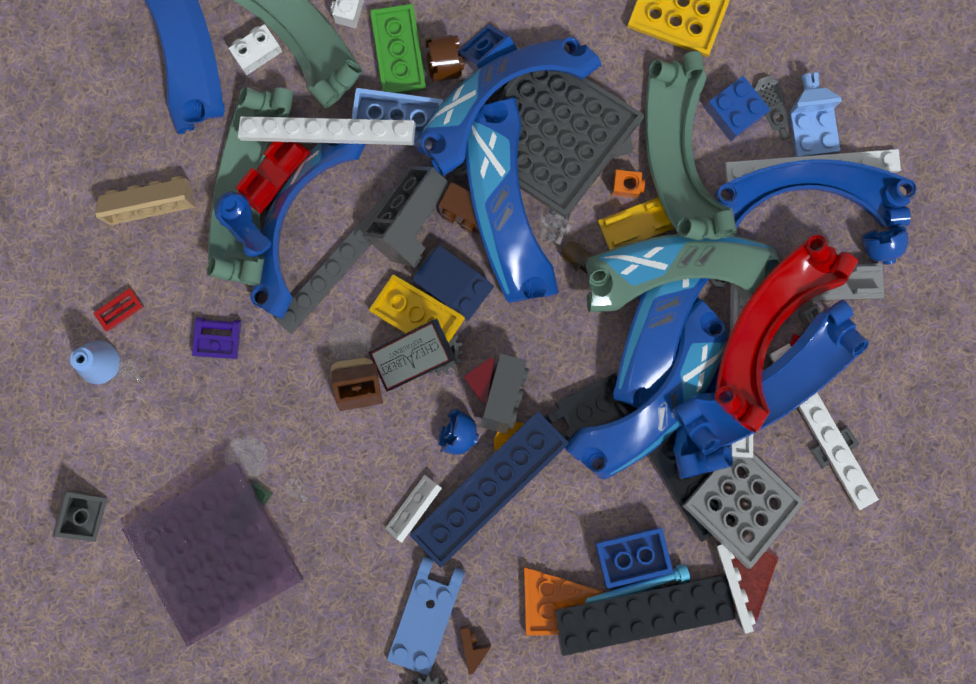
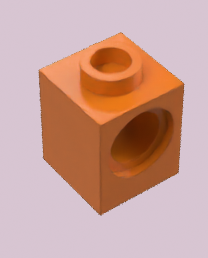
M615 171L612 187L613 196L638 198L640 192L644 193L645 179H642V172ZM631 180L634 183V188L627 189L623 182Z

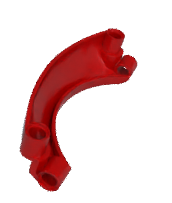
M817 234L809 237L808 240L780 262L763 280L742 309L729 336L720 365L715 399L721 408L730 414L734 420L755 433L759 432L770 413L764 395L762 374L765 355L775 333L782 323L801 305L817 295L844 285L858 264L857 258L847 252H840L838 255L835 248L829 246L822 235ZM732 397L729 402H725L728 398Z

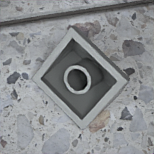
M77 490L64 491L52 536L96 542L107 498Z

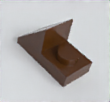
M469 625L460 626L468 674L471 675L491 648V643L473 647V644L477 643L475 630H470Z

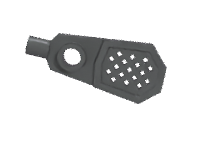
M771 76L759 79L754 89L770 108V111L765 115L773 130L779 132L782 140L790 138L786 130L789 120L780 82ZM780 115L782 122H777L775 116Z

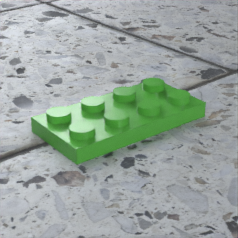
M413 4L370 10L382 91L404 94L426 90Z

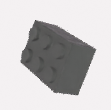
M500 354L481 423L482 428L504 434L507 433L508 428L513 429L518 411L514 410V407H519L524 391L519 388L520 386L524 387L529 368H525L527 360Z

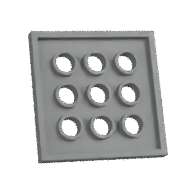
M753 453V458L733 457V465L731 467L711 472L684 503L683 507L747 569H750L804 504V501ZM739 466L744 468L746 472L743 479L737 475V468ZM726 482L732 486V493L730 495L726 494L723 490V485ZM755 482H758L762 487L760 494L755 493L753 490ZM771 497L775 498L778 503L775 510L769 505ZM712 498L717 500L719 504L717 511H713L710 508L709 503ZM741 498L747 500V510H743L740 507L739 502ZM758 513L763 515L765 520L762 526L756 522ZM728 514L732 515L735 519V524L732 527L726 523ZM744 530H748L751 534V540L748 543L742 538Z

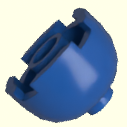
M901 226L889 227V231L879 233L878 229L873 230L862 236L865 253L872 260L882 262L884 265L895 263L896 259L903 256L909 244L906 228Z
M453 409L447 415L450 417L449 423L446 427L442 426L438 445L442 446L441 452L459 455L466 453L472 446L477 444L479 434L477 433L476 423L470 415Z

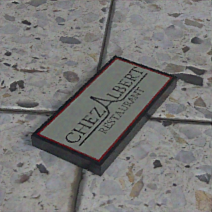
M437 318L368 352L373 363H376L377 372L387 392L456 360Z

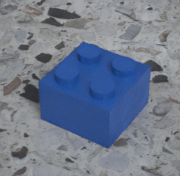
M744 75L711 99L705 106V110L730 142L765 117L770 111V108Z

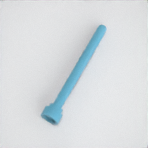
M683 563L675 566L673 573L653 577L587 598L585 602L643 591L671 581L687 582L690 581L689 571Z

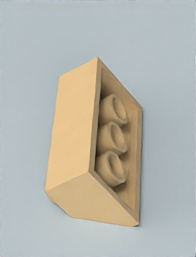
M182 176L170 178V181L164 183L162 181H153L148 183L149 186L140 187L139 185L127 187L125 191H106V195L98 196L96 218L108 225H114L195 208L191 182Z

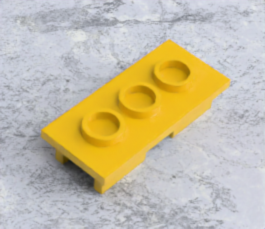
M659 197L598 220L609 250L649 239L675 229Z

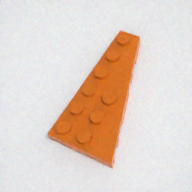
M524 567L526 636L558 635L553 609L585 603L587 598L605 593V591Z

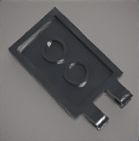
M613 373L555 403L558 410L544 417L550 423L563 417L568 429L560 434L566 440L572 438L581 428L605 425L624 418L607 391L609 387L616 384V374Z

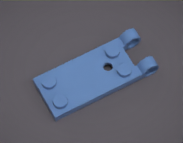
M423 556L387 661L427 675L431 672L466 571L455 567L449 585L428 578L433 559ZM428 600H433L435 602L434 607L429 608L427 607L426 602Z

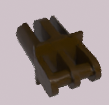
M573 241L565 244L561 255L563 259L575 269V272L580 268L588 274L585 263L592 252L590 251L589 253Z

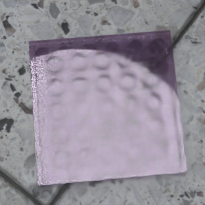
M238 461L122 529L187 647L304 579Z

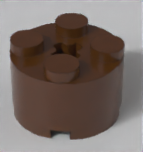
M445 35L426 38L425 48L430 50L426 55L430 78H433L432 82L459 79L462 76L461 70H464L462 56L458 57L457 49L460 48L458 36Z

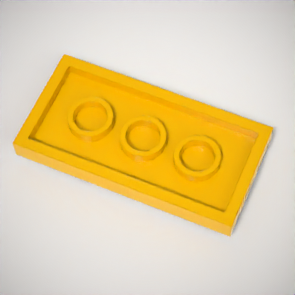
M394 274L369 309L372 314L404 334L437 318L448 343L465 319L463 315Z

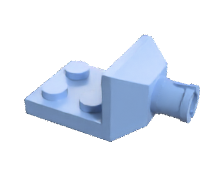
M813 72V76H811V73L801 76L804 90L789 111L795 157L839 153L840 144L834 108L842 102L841 97L828 88L820 87L818 72Z

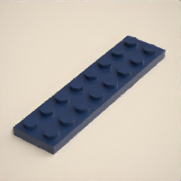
M537 411L410 534V537L441 568L547 466L569 442Z

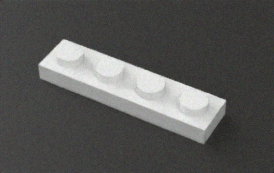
M720 542L716 543L715 545L724 573L728 579L742 629L745 634L753 632L752 625L756 623L752 611H747L745 605L749 601L745 589L741 590L738 581L742 580L738 567L733 568L731 559L735 557Z

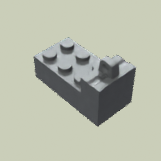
M410 166L362 236L391 262L415 268L422 259L420 255L425 250V247L414 236L421 231L425 220L433 214L435 206L443 198L450 183L434 167Z

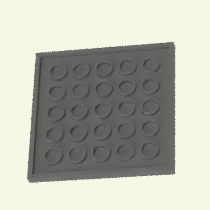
M555 71L530 72L515 77L508 82L492 102L516 98L522 124L517 160L520 189L565 219L644 118L643 113L587 78L581 80L572 75Z

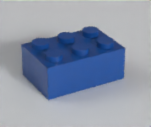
M660 526L594 541L604 585L607 589L673 573L663 529Z

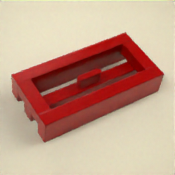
M129 288L93 314L104 330L108 332L144 306L134 294V291ZM129 296L132 298L128 302L114 310L112 313L102 318L101 315H103L105 312L116 306L118 303H120ZM132 304H136L134 307H132L131 309H129L128 311H126L121 316H119L107 325L106 322H108L110 319L124 311Z

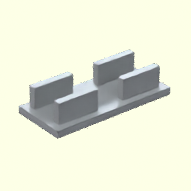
M857 264L844 285L817 295L809 301L883 299V264Z

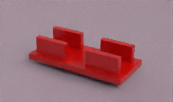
M272 142L263 153L266 156L265 160L256 170L251 168L235 187L238 190L237 193L243 194L248 198L250 206L258 213H262L310 154V151L299 143Z

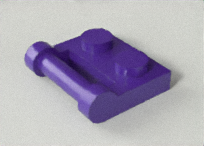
M196 317L192 356L238 359L241 320H233L232 322L204 320V317ZM203 329L232 330V336L204 335Z

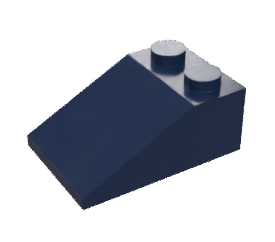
M440 245L435 248L412 279L439 302L463 315L465 321H469L494 288V285Z

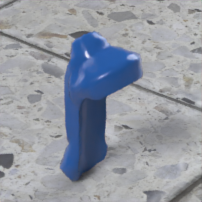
M229 191L217 199L214 210L217 220L230 231L237 241L243 244V252L246 256L254 257L261 255L271 248L272 241L267 236H264L253 223L252 209L248 198L243 194Z

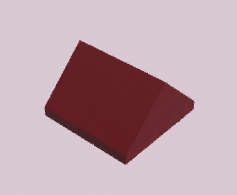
M489 358L464 376L465 381L480 402L487 405L494 363L493 358Z

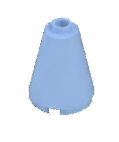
M101 340L86 343L74 350L70 357L71 365L83 380L91 384L108 382L116 376L120 368V357L113 345Z

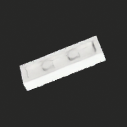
M424 475L385 529L398 541L403 542L442 488L428 476Z

